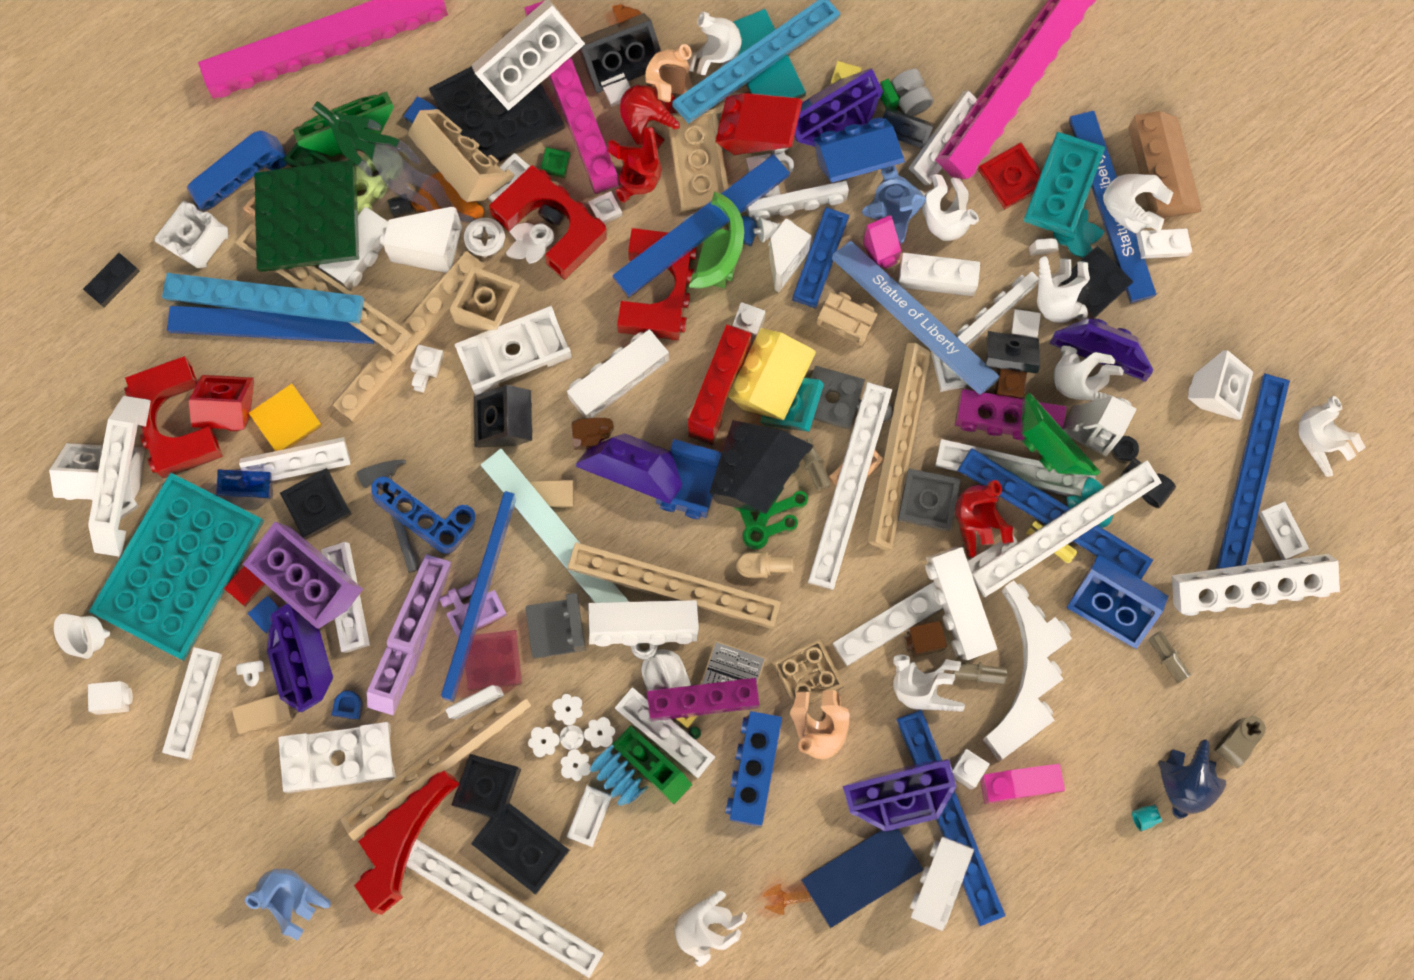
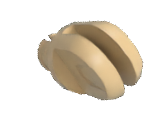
M747 552L738 558L736 566L738 572L744 577L768 578L771 573L775 572L795 573V557H771V554L768 552Z

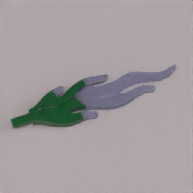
M319 101L314 104L312 110L328 121L327 125L333 131L342 154L346 159L353 161L368 177H372V171L356 150L362 151L367 155L383 182L395 194L424 206L428 212L433 211L434 209L429 200L411 190L407 185L409 183L428 192L442 209L453 207L443 187L436 179L415 170L402 159L397 151L404 153L414 163H420V159L405 143L392 136L372 133L366 130L379 131L381 130L380 124L361 116L344 115L338 112L333 113ZM457 210L460 221H473L472 217Z

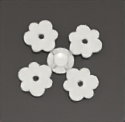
M564 694L562 699H557L553 702L552 707L556 711V720H563L569 726L561 731L560 738L557 734L553 733L550 727H545L544 729L536 727L531 731L532 738L528 741V745L533 748L535 756L543 757L546 753L552 755L555 752L554 747L561 742L565 748L570 749L568 757L561 759V764L563 765L561 774L565 778L572 777L573 780L580 781L582 776H587L591 772L589 770L591 766L588 764V755H581L576 750L582 745L584 737L587 741H591V745L594 748H598L600 745L602 747H609L612 744L611 736L615 734V729L610 726V721L607 718L602 717L598 721L591 720L589 728L583 734L579 727L573 725L576 718H580L583 715L580 709L582 707V700L579 697L571 698L569 694ZM568 707L571 708L569 712L566 711ZM599 731H602L601 736L598 735ZM575 763L578 764V767H577V768H574V767H573V765H574Z

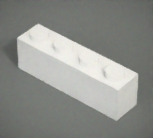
M650 329L645 333L640 332L631 339V343L624 349L622 347L616 349L610 355V359L604 364H596L589 371L590 374L584 379L579 378L571 383L567 391L568 398L585 419L594 418L669 361V352Z
M954 547L926 557L928 562L925 565L926 572L930 580H934L936 586L934 595L937 603L943 606L945 612L943 621L947 630L952 632L954 640L951 641L956 656H960L964 660H970L997 650L963 548Z
M697 600L589 603V644L608 646L610 644L623 643L627 646H633L638 643L661 645L665 642L689 644L697 641L699 630Z

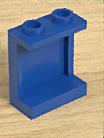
M673 439L671 453L682 482V488L670 504L656 499V504L660 505V509L667 512H675V510L685 512V516L692 519L707 518L713 498L709 491L722 452Z

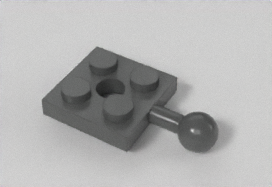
M815 365L811 379H820L824 386L813 420L850 430L856 410H859L862 400H860L865 379ZM829 392H836L839 394L840 400L832 404L826 401L825 396ZM889 403L883 422L890 420L893 415V408Z

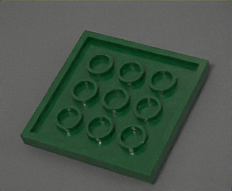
M345 160L254 173L256 269L259 272L359 260L356 165L353 161Z

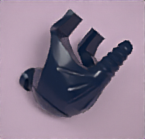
M1207 739L1199 742L1191 763L1187 766H1183L1185 753L1174 749L1171 750L1170 757L1166 762L1161 760L1158 762L1166 794L1173 805L1172 813L1178 819H1183L1188 814L1206 811L1218 800L1226 787V780L1217 777L1215 771L1216 762L1209 760V742Z

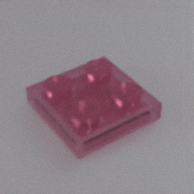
M516 630L477 634L474 636L465 665L467 688L469 691L485 689L491 685L505 687L522 684Z

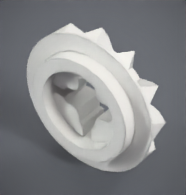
M479 218L467 226L464 233V242L467 249L475 256L478 255L486 258L492 254L496 255L497 251L503 248L505 233L502 226L496 220ZM484 229L488 237H492V239L487 240L486 246L478 239L483 236Z

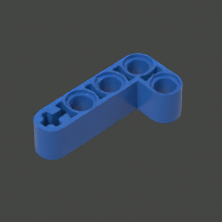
M262 130L256 131L188 184L187 190L201 211L209 210L252 178L254 173L261 171L263 168L278 170L285 167L287 164L283 158L287 153L277 137Z
M379 477L371 485L372 499L378 506L443 554L453 553L475 525V512L468 505L457 506L444 520L387 477ZM379 488L381 490H385L386 488H388V495L386 493H383L380 496ZM401 503H408L412 506V509L409 512L402 513L397 507ZM466 514L470 517V522L460 524L456 521V517ZM421 519H430L433 525L428 529H423L418 525ZM449 534L454 538V542L444 545L439 539L442 535Z

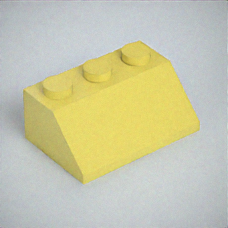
M760 328L728 397L744 411L784 421L816 352L781 332Z

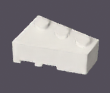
M1113 396L1075 405L1072 407L1064 423L1063 430L1071 439L1107 456L1123 437L1137 409L1132 407L1128 400Z
M942 837L940 842L935 840L930 852V856L934 857L931 867L925 866L920 882L924 883L920 894L915 893L910 906L911 909H914L911 916L912 919L941 931L945 929L974 852L973 848L946 837Z

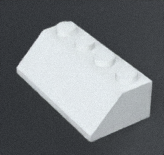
M545 0L474 62L472 68L479 79L507 110H510L585 43L551 1Z

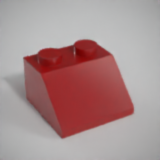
M202 375L188 400L191 426L202 429L210 427L211 429H227L229 431L244 430L250 419L249 412L252 405L254 377Z

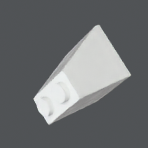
M454 207L390 219L387 228L382 230L381 243H383L385 252H387L391 262L447 273L453 265L462 225L457 210Z

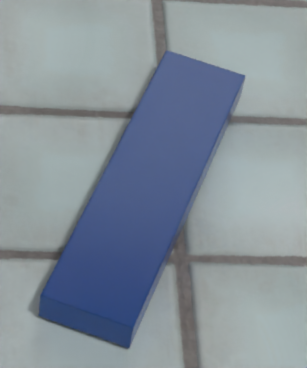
M825 207L792 301L815 309L817 308L833 264L832 256L838 250L849 219L848 214Z

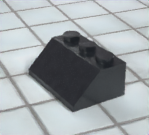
M645 13L580 37L585 44L579 49V53L596 93L604 91L603 87L624 79L630 81L645 75L649 62L656 53L661 51L652 21ZM622 73L625 75L623 78L601 85V82Z

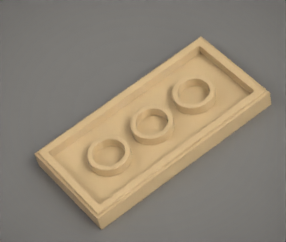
M716 108L709 109L689 124L679 113L672 114L680 123V128L677 130L668 127L681 213L700 210L712 201L714 192L721 194L728 189L723 150L715 142L719 127Z

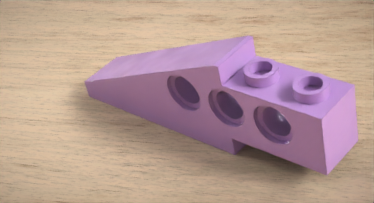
M425 555L387 639V648L367 690L368 708L394 716L411 675L415 673L440 601L439 598H441L451 569L450 561Z

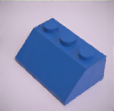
M874 118L867 124L860 126L857 124L845 127V130L838 132L827 131L822 133L820 137L813 138L818 165L831 183L905 162L894 128L886 118Z
M1098 555L1066 608L1137 649L1164 611L1169 596Z

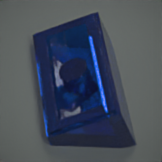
M218 469L216 496L273 499L271 472Z

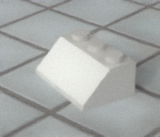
M66 443L49 470L53 496L55 498H65L67 500L91 499L93 501L103 445ZM133 447L123 503L133 502L141 487L145 455L144 447Z

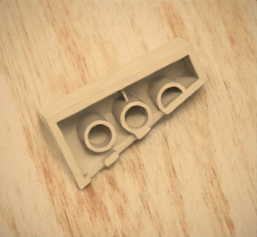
M438 109L419 110L407 135L466 202L485 200L514 178L515 174L509 169L504 172L497 166L499 161L492 155L487 157L478 150L479 144L475 140L462 136L460 134L462 129Z

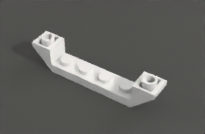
M123 396L108 418L88 523L95 553L122 556L126 531L119 530L118 527L137 426L146 427L150 400Z

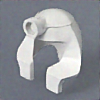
M702 11L697 23L698 26L702 27V32L707 35V40L698 51L692 53L687 61L690 67L689 71H693L697 58H701L696 73L706 75L711 62H722L723 67L738 56L741 48V36L739 29L732 21L725 18H714L709 16V13Z
M934 174L931 177L934 188L926 192V194L921 191L926 197L921 208L932 234L942 241L956 240L967 232L971 224L975 225L979 221V217L972 209L966 210L969 193L959 178L950 179L956 191V196L951 206L946 211H941V198L947 193L948 187L942 175Z
M1122 175L1115 178L1104 192L1103 201L1110 215L1133 233L1138 234L1145 228H1153L1157 231L1162 228L1164 219L1153 212H1145L1135 201V197L1138 194L1151 192L1160 201L1167 205L1170 203L1173 192L1156 175Z
M1047 257L1040 258L1037 304L1041 313L1046 319L1055 323L1069 322L1074 318L1085 320L1088 315L1087 308L1084 304L1078 302L1077 298L1083 286L1090 279L1088 262L1078 261V277L1066 285L1059 286L1061 282L1071 276V259H1060L1058 273L1051 274Z
M1062 346V357L1056 364L1053 373L1056 389L1064 396L1078 400L1096 401L1112 397L1098 391L1109 383L1110 375L1123 376L1124 370L1121 367L1104 365L1098 374L1087 377L1098 363L1114 364L1115 359L1112 355L1095 352L1080 362L1075 348Z
M1336 396L1330 397L1328 402L1307 410L1299 421V437L1326 477L1333 476V472L1325 452L1340 450L1347 461H1349L1356 454L1350 444L1344 440H1350L1357 452L1366 448L1359 433L1344 431L1334 424V419L1339 415L1338 411L1342 410L1341 402Z
M896 655L893 657V663L896 665L893 688L897 698L904 705L912 709L959 712L964 710V703L945 699L937 695L938 685H952L955 680V674L944 673V670L959 671L961 667L960 661L946 659L937 670L923 673L918 670L914 662L910 663L909 656Z
M717 891L684 911L678 917L674 926V933L679 947L687 954L694 956L698 967L704 965L711 958L709 954L710 947L721 950L727 949L738 941L741 935L739 929L726 937L717 935L708 929L709 924L719 923L727 930H733L743 924L747 918L744 911L736 916H732L729 909L715 906L725 897L726 894L723 891Z

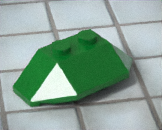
M386 91L379 95L374 94L361 97L330 111L368 118L370 121L366 130L381 134L394 106ZM316 115L301 126L292 129L299 146L331 157L342 154L333 131L327 125L328 121L320 115Z
M1026 392L1022 397L1020 433L1024 437L1022 443L1030 452L1036 450L1042 458L1039 462L1048 472L1054 470L1059 474L1097 476L1101 471L1032 394Z

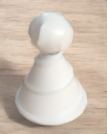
M758 218L757 228L753 229L754 234L758 233L759 240L764 243L771 238L769 237L770 232L779 223Z

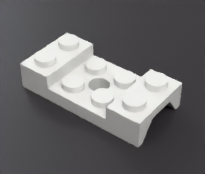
M552 306L501 325L497 330H489L455 344L475 396L500 387L499 383L544 365L550 367L572 358L571 351L558 325ZM518 344L520 351L516 355H509L506 353L508 345Z
M384 722L362 725L351 729L278 737L283 792L293 793L395 779L396 773L392 762L390 745L391 724ZM336 751H343L346 756L344 763L340 766L333 765L331 757Z

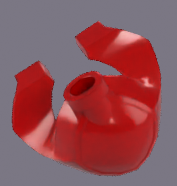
M638 84L628 88L623 93L619 103V112L636 145H643L645 129L650 120H655L672 129L677 130L680 128L679 121L672 115L676 113L672 106L676 98L672 93L670 102L659 100L657 87ZM654 132L658 150L665 139Z
M653 127L645 129L643 146L641 148L619 146V143L613 139L608 141L609 148L607 152L623 163L619 175V181L622 186L616 189V195L623 203L628 201L632 195L652 192L661 178L662 168L658 157Z
M997 480L990 481L988 485H976L966 488L959 495L956 502L955 515L960 526L963 542L965 543L966 554L969 558H974L976 555V531L981 538L982 545L994 544L991 527L1000 529L1003 544L1014 543L1013 526L1003 520L995 507L999 500L997 496L1002 492L1001 484Z

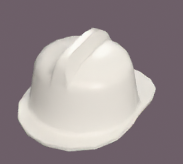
M60 614L54 622V634L59 646L64 652L84 659H89L93 652L99 650L104 645L105 638L110 635V631L103 629L99 620L93 616L79 617L71 614Z
M666 649L657 650L652 658L643 661L641 671L647 691L691 686L682 660L673 651Z

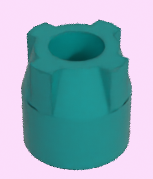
M1155 804L1132 811L1134 824L1140 832L1162 822Z

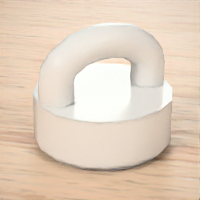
M262 661L236 665L237 675L243 674L244 681L248 686H255L259 681L258 672L264 671Z

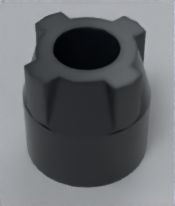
M407 193L387 200L394 218L414 212Z

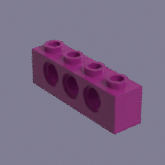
M962 389L958 400L955 426H959L961 430L967 432H975L976 430L987 431V434L991 436L1012 435L1013 439L1022 441L1024 439L1020 433L1022 399L989 393L979 395L976 391ZM1039 402L1063 429L1066 406ZM986 410L990 414V418H981L978 415V411ZM1004 415H1013L1016 419V423L1011 424L1006 422L1004 419Z
M756 678L647 691L651 722L759 709L760 705Z

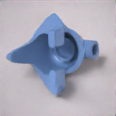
M895 166L881 169L883 181L877 187L874 199L862 210V214L876 220L891 215L898 241L902 244L906 237L910 219L923 206L926 197L908 180L899 176Z
M275 868L266 872L260 877L255 890L250 892L245 898V903L252 909H258L259 907L262 910L269 909L278 921L281 933L297 941L304 930L291 922L292 909L295 913L309 921L316 909L306 901L322 908H329L331 905V901L315 890L314 887L290 869Z

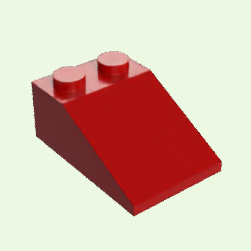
M749 93L728 96L724 103L715 142L734 156L790 148L793 144L803 101L800 98Z

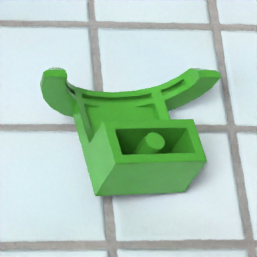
M717 192L713 193L711 204L720 208L727 216L729 231L719 229L704 240L696 273L692 274L689 288L700 289L716 286L726 289L727 281L733 280L735 265L743 248L744 226L741 214L730 199Z

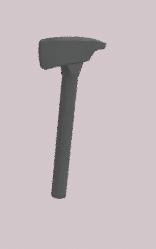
M406 460L382 462L357 471L356 474L362 486L367 488L379 477H387L392 480V476L396 474L397 468L405 465ZM388 488L383 490V493L388 495ZM391 516L408 573L418 570L405 525Z

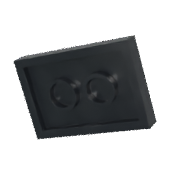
M510 803L504 820L500 821L490 818L471 843V845L535 895L539 893L571 851Z

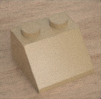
M472 266L450 307L454 322L477 332L497 330L520 286L519 283Z

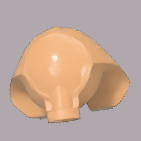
M680 45L677 50L668 49L660 51L649 62L645 72L647 85L657 87L659 100L670 102L671 93L682 95L693 87L689 76L690 67L687 61L691 57L692 52L688 45Z
M834 690L823 691L821 707L822 711L827 714L823 721H816L807 713L810 692H796L795 702L790 715L800 739L798 743L799 750L817 759H828L835 756L844 745L849 729V710L841 706L840 694Z

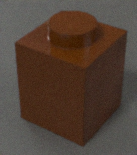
M1001 368L998 373L1000 377L996 382L994 394L1022 399L1025 392L1027 372Z
M941 621L910 627L907 630V635L904 636L907 652H912L913 658L941 652L947 648Z

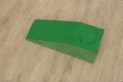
M629 726L612 744L673 805L693 785L673 763L632 726Z

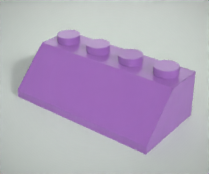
M278 522L273 523L243 563L246 568L318 629L346 612L363 590L361 586L291 527Z

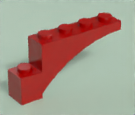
M443 770L434 774L428 780L427 785L421 790L412 792L404 804L399 808L389 811L385 816L386 819L378 825L370 827L364 833V837L358 841L375 866L374 869L365 871L360 876V880L354 884V887L371 912L383 915L403 898L401 886L413 845L433 811L459 785L455 777Z

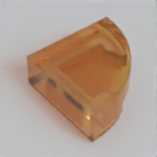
M623 4L612 6V11L618 23L642 14L638 9L624 6Z

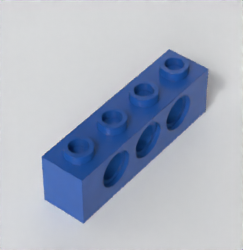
M750 711L749 718L743 717L741 733L746 734L744 744H738L735 760H740L741 762L739 771L733 770L730 786L736 789L734 798L728 797L725 814L730 815L729 821L757 827H762L782 722V717ZM754 735H761L765 738L766 745L763 748L756 749L751 745L750 740ZM757 762L761 767V772L756 776L749 775L745 769L747 763ZM746 788L752 789L756 794V799L752 803H745L740 797L742 790Z

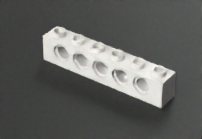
M1329 554L1172 575L1173 605L1181 614L1192 616L1199 614V611L1221 612L1226 607L1233 606L1249 608L1255 603L1271 605L1283 599L1300 601L1305 596L1327 597L1330 596V593L1340 592L1338 560ZM1312 574L1310 581L1304 583L1305 578ZM1286 578L1285 583L1278 587L1279 581ZM1260 581L1259 587L1251 591L1253 584ZM1234 585L1233 590L1229 594H1225V590L1229 586ZM1207 589V594L1202 598H1198L1199 593Z

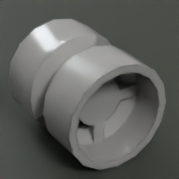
M918 69L907 70L897 75L891 81L900 99L899 105L903 113L915 116L927 110L934 103L928 88L923 87L925 82Z

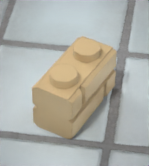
M830 292L818 316L817 325L863 346L876 322L878 313L874 312V308L866 303L859 305L852 302L851 297L843 292H837V294Z

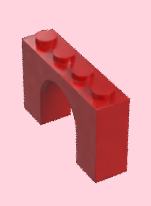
M531 165L489 205L490 214L510 232L527 214L539 209L542 204L561 212L570 224L569 229L545 254L546 265L565 281L607 240L606 225L598 217L593 218L581 202H575L571 199L564 187L561 185L556 186L543 169L538 170L535 166Z
M632 228L628 249L629 261L635 259L669 232ZM697 246L667 268L673 275L676 283L672 293L665 300L654 304L621 300L617 321L618 333L636 335L640 332L645 333L650 329L656 338L679 341L680 332L685 333L687 318L683 317L684 308H689L690 293H686L687 284H690L692 274H694V269H690L691 260H696Z
M726 324L688 419L689 437L710 445L714 444L722 424L723 409L730 388L750 351L751 333Z
M185 356L125 377L127 387H124V391L127 397L151 401L146 427L141 426L143 434H140V439L144 448L149 450L151 457L148 458V464L153 473L156 472L164 479L169 476L170 472L178 474L223 457L216 434L210 427L181 437H167L160 434L156 420L162 404L175 395L194 389L198 383L192 363Z

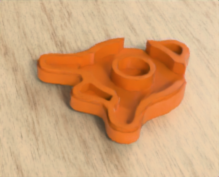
M441 172L429 176L411 199L413 209L418 212H429L454 207L459 218L467 217L476 220L485 216L484 209L477 201L466 202L462 199L454 187L444 179Z

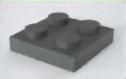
M909 468L898 521L950 532L961 479Z

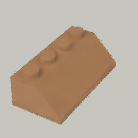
M1161 111L1135 115L1128 129L1139 173L1158 176L1163 184L1173 192L1168 205L1155 198L1151 192H1144L1148 210L1162 218L1201 212L1202 209L1178 117Z

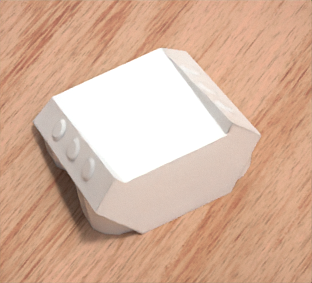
M183 201L157 234L155 242L196 268L207 267V262L224 239H228V228L221 224L212 214L202 212L195 205Z

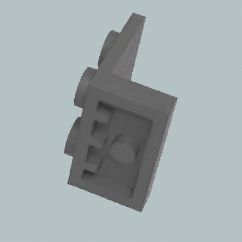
M577 593L566 594V600L526 606L531 651L534 659L586 651Z

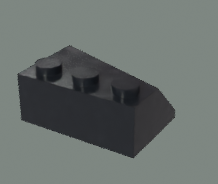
M732 420L709 493L718 504L767 514L783 491L784 484L792 473L795 474L800 466V461L806 453L809 454L813 445L780 429Z

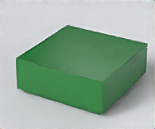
M888 78L880 82L883 90L880 99L885 108L897 110L899 98Z
M546 147L540 169H543L550 176L565 179L571 157L570 152Z

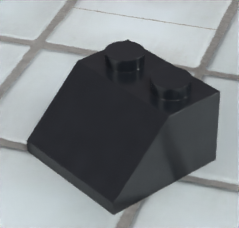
M505 385L474 396V447L517 446L532 441L531 390Z

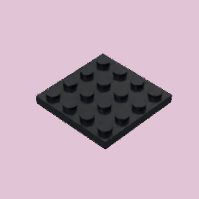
M472 66L429 87L430 94L440 111L462 129L460 134L475 140L479 144L478 150L487 157L492 155L499 162L565 129L561 117L541 83L510 110H507L479 79Z

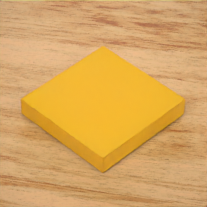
M292 383L249 412V415L275 451L293 447L322 427V424Z

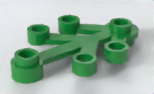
M797 491L792 497L777 503L775 501L767 514L759 513L756 523L750 510L734 507L736 511L740 512L746 527L742 535L744 544L752 550H759L766 546L769 537L783 531H795L798 526V520L794 515H786L783 521L769 526L766 525L771 516L794 507H805L808 502L807 494L803 491ZM803 496L805 501L799 504L795 501V497ZM791 519L795 522V525L787 527L785 521ZM753 533H758L761 538L759 541H753L750 536Z

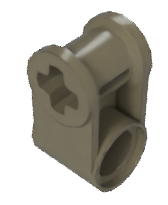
M1255 716L1239 719L1229 733L1218 743L1215 751L1234 767L1239 768L1249 758L1254 747L1264 736L1266 730L1264 722ZM1252 724L1251 731L1253 734H1247L1248 727L1246 725Z

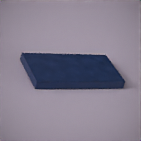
M899 829L886 832L881 830L803 878L801 882L829 928H832L924 869Z

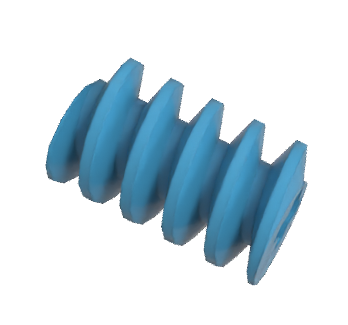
M612 745L594 760L589 770L592 773L600 770L596 778L598 781L607 779L603 787L605 789L614 787L610 795L612 798L621 795L617 804L623 806L633 802L649 787H638L642 778L631 779L635 770H624L628 762L627 760L621 763L617 762L621 753L618 752L612 755L611 751L614 747Z

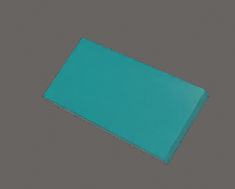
M766 9L733 21L739 29L741 36V48L738 55L776 30ZM788 55L746 83L750 94L791 98L806 96V91Z
M1057 131L1023 222L1072 238L1106 147Z

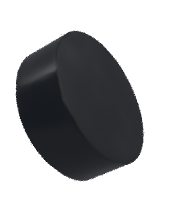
M542 204L538 210V215L554 226H559L564 219L561 214L545 204Z
M1123 436L1111 450L1112 456L1120 463H1129L1134 457H1137L1139 445L1134 438Z

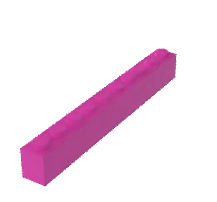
M372 0L199 61L198 65L212 98H223L230 95L231 92L249 89L259 82L274 80L279 75L288 72H297L304 66L322 63L332 56L344 55L349 50L358 47H367L377 40L392 38L397 33L406 30H415L422 24L437 22L443 17L448 16L444 0Z
M1048 0L936 157L935 161L952 178L969 179L976 173L978 164L990 153L992 144L1004 133V127L1009 120L1016 116L1018 107L1030 96L1031 89L1035 83L1044 76V70L1049 63L1056 59L1058 56L1057 52L1061 46L1070 39V33L1084 19L1085 12L1096 0Z

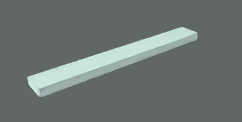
M502 449L498 450L484 461L481 467L503 493L508 491L515 494L516 502L514 507L563 566L568 569L575 542H580ZM567 570L594 603L629 602L614 583Z

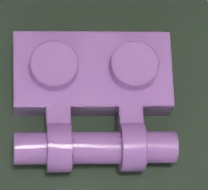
M477 577L470 580V584L458 590L454 588L448 591L449 594L439 598L444 608L451 604H454L456 608L446 614L458 638L469 603L463 605L461 599L473 593ZM495 590L487 593L476 630L507 616Z

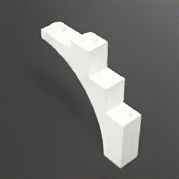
M1014 580L1006 585L1001 592L1013 609L1020 628L1023 644V672L1018 692L1009 711L998 726L983 739L998 761L1004 759L1055 721L1052 717L1053 711L1044 701L1041 703L1038 698L1063 680L1061 677L1062 671L1054 661L1050 662L1047 657L1072 639L1069 635L1071 633L1070 629L1062 620L1058 621L1055 617L1046 623L1044 612L1039 606H1033L1028 599L1029 594L1021 584L1017 585Z

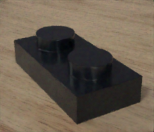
M888 107L883 115V119L886 118L892 124L899 141L919 148H923L927 143L934 127V123Z
M118 253L83 290L105 308L140 271L121 253Z

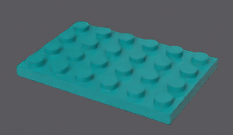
M170 472L89 612L185 661L223 595L225 586L231 581L264 520Z

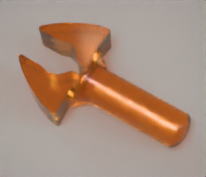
M781 884L772 887L763 895V897L776 895L778 898H782V901L776 906H764L765 909L779 915L785 914L784 908L787 904L813 901L808 891L785 893L781 890Z

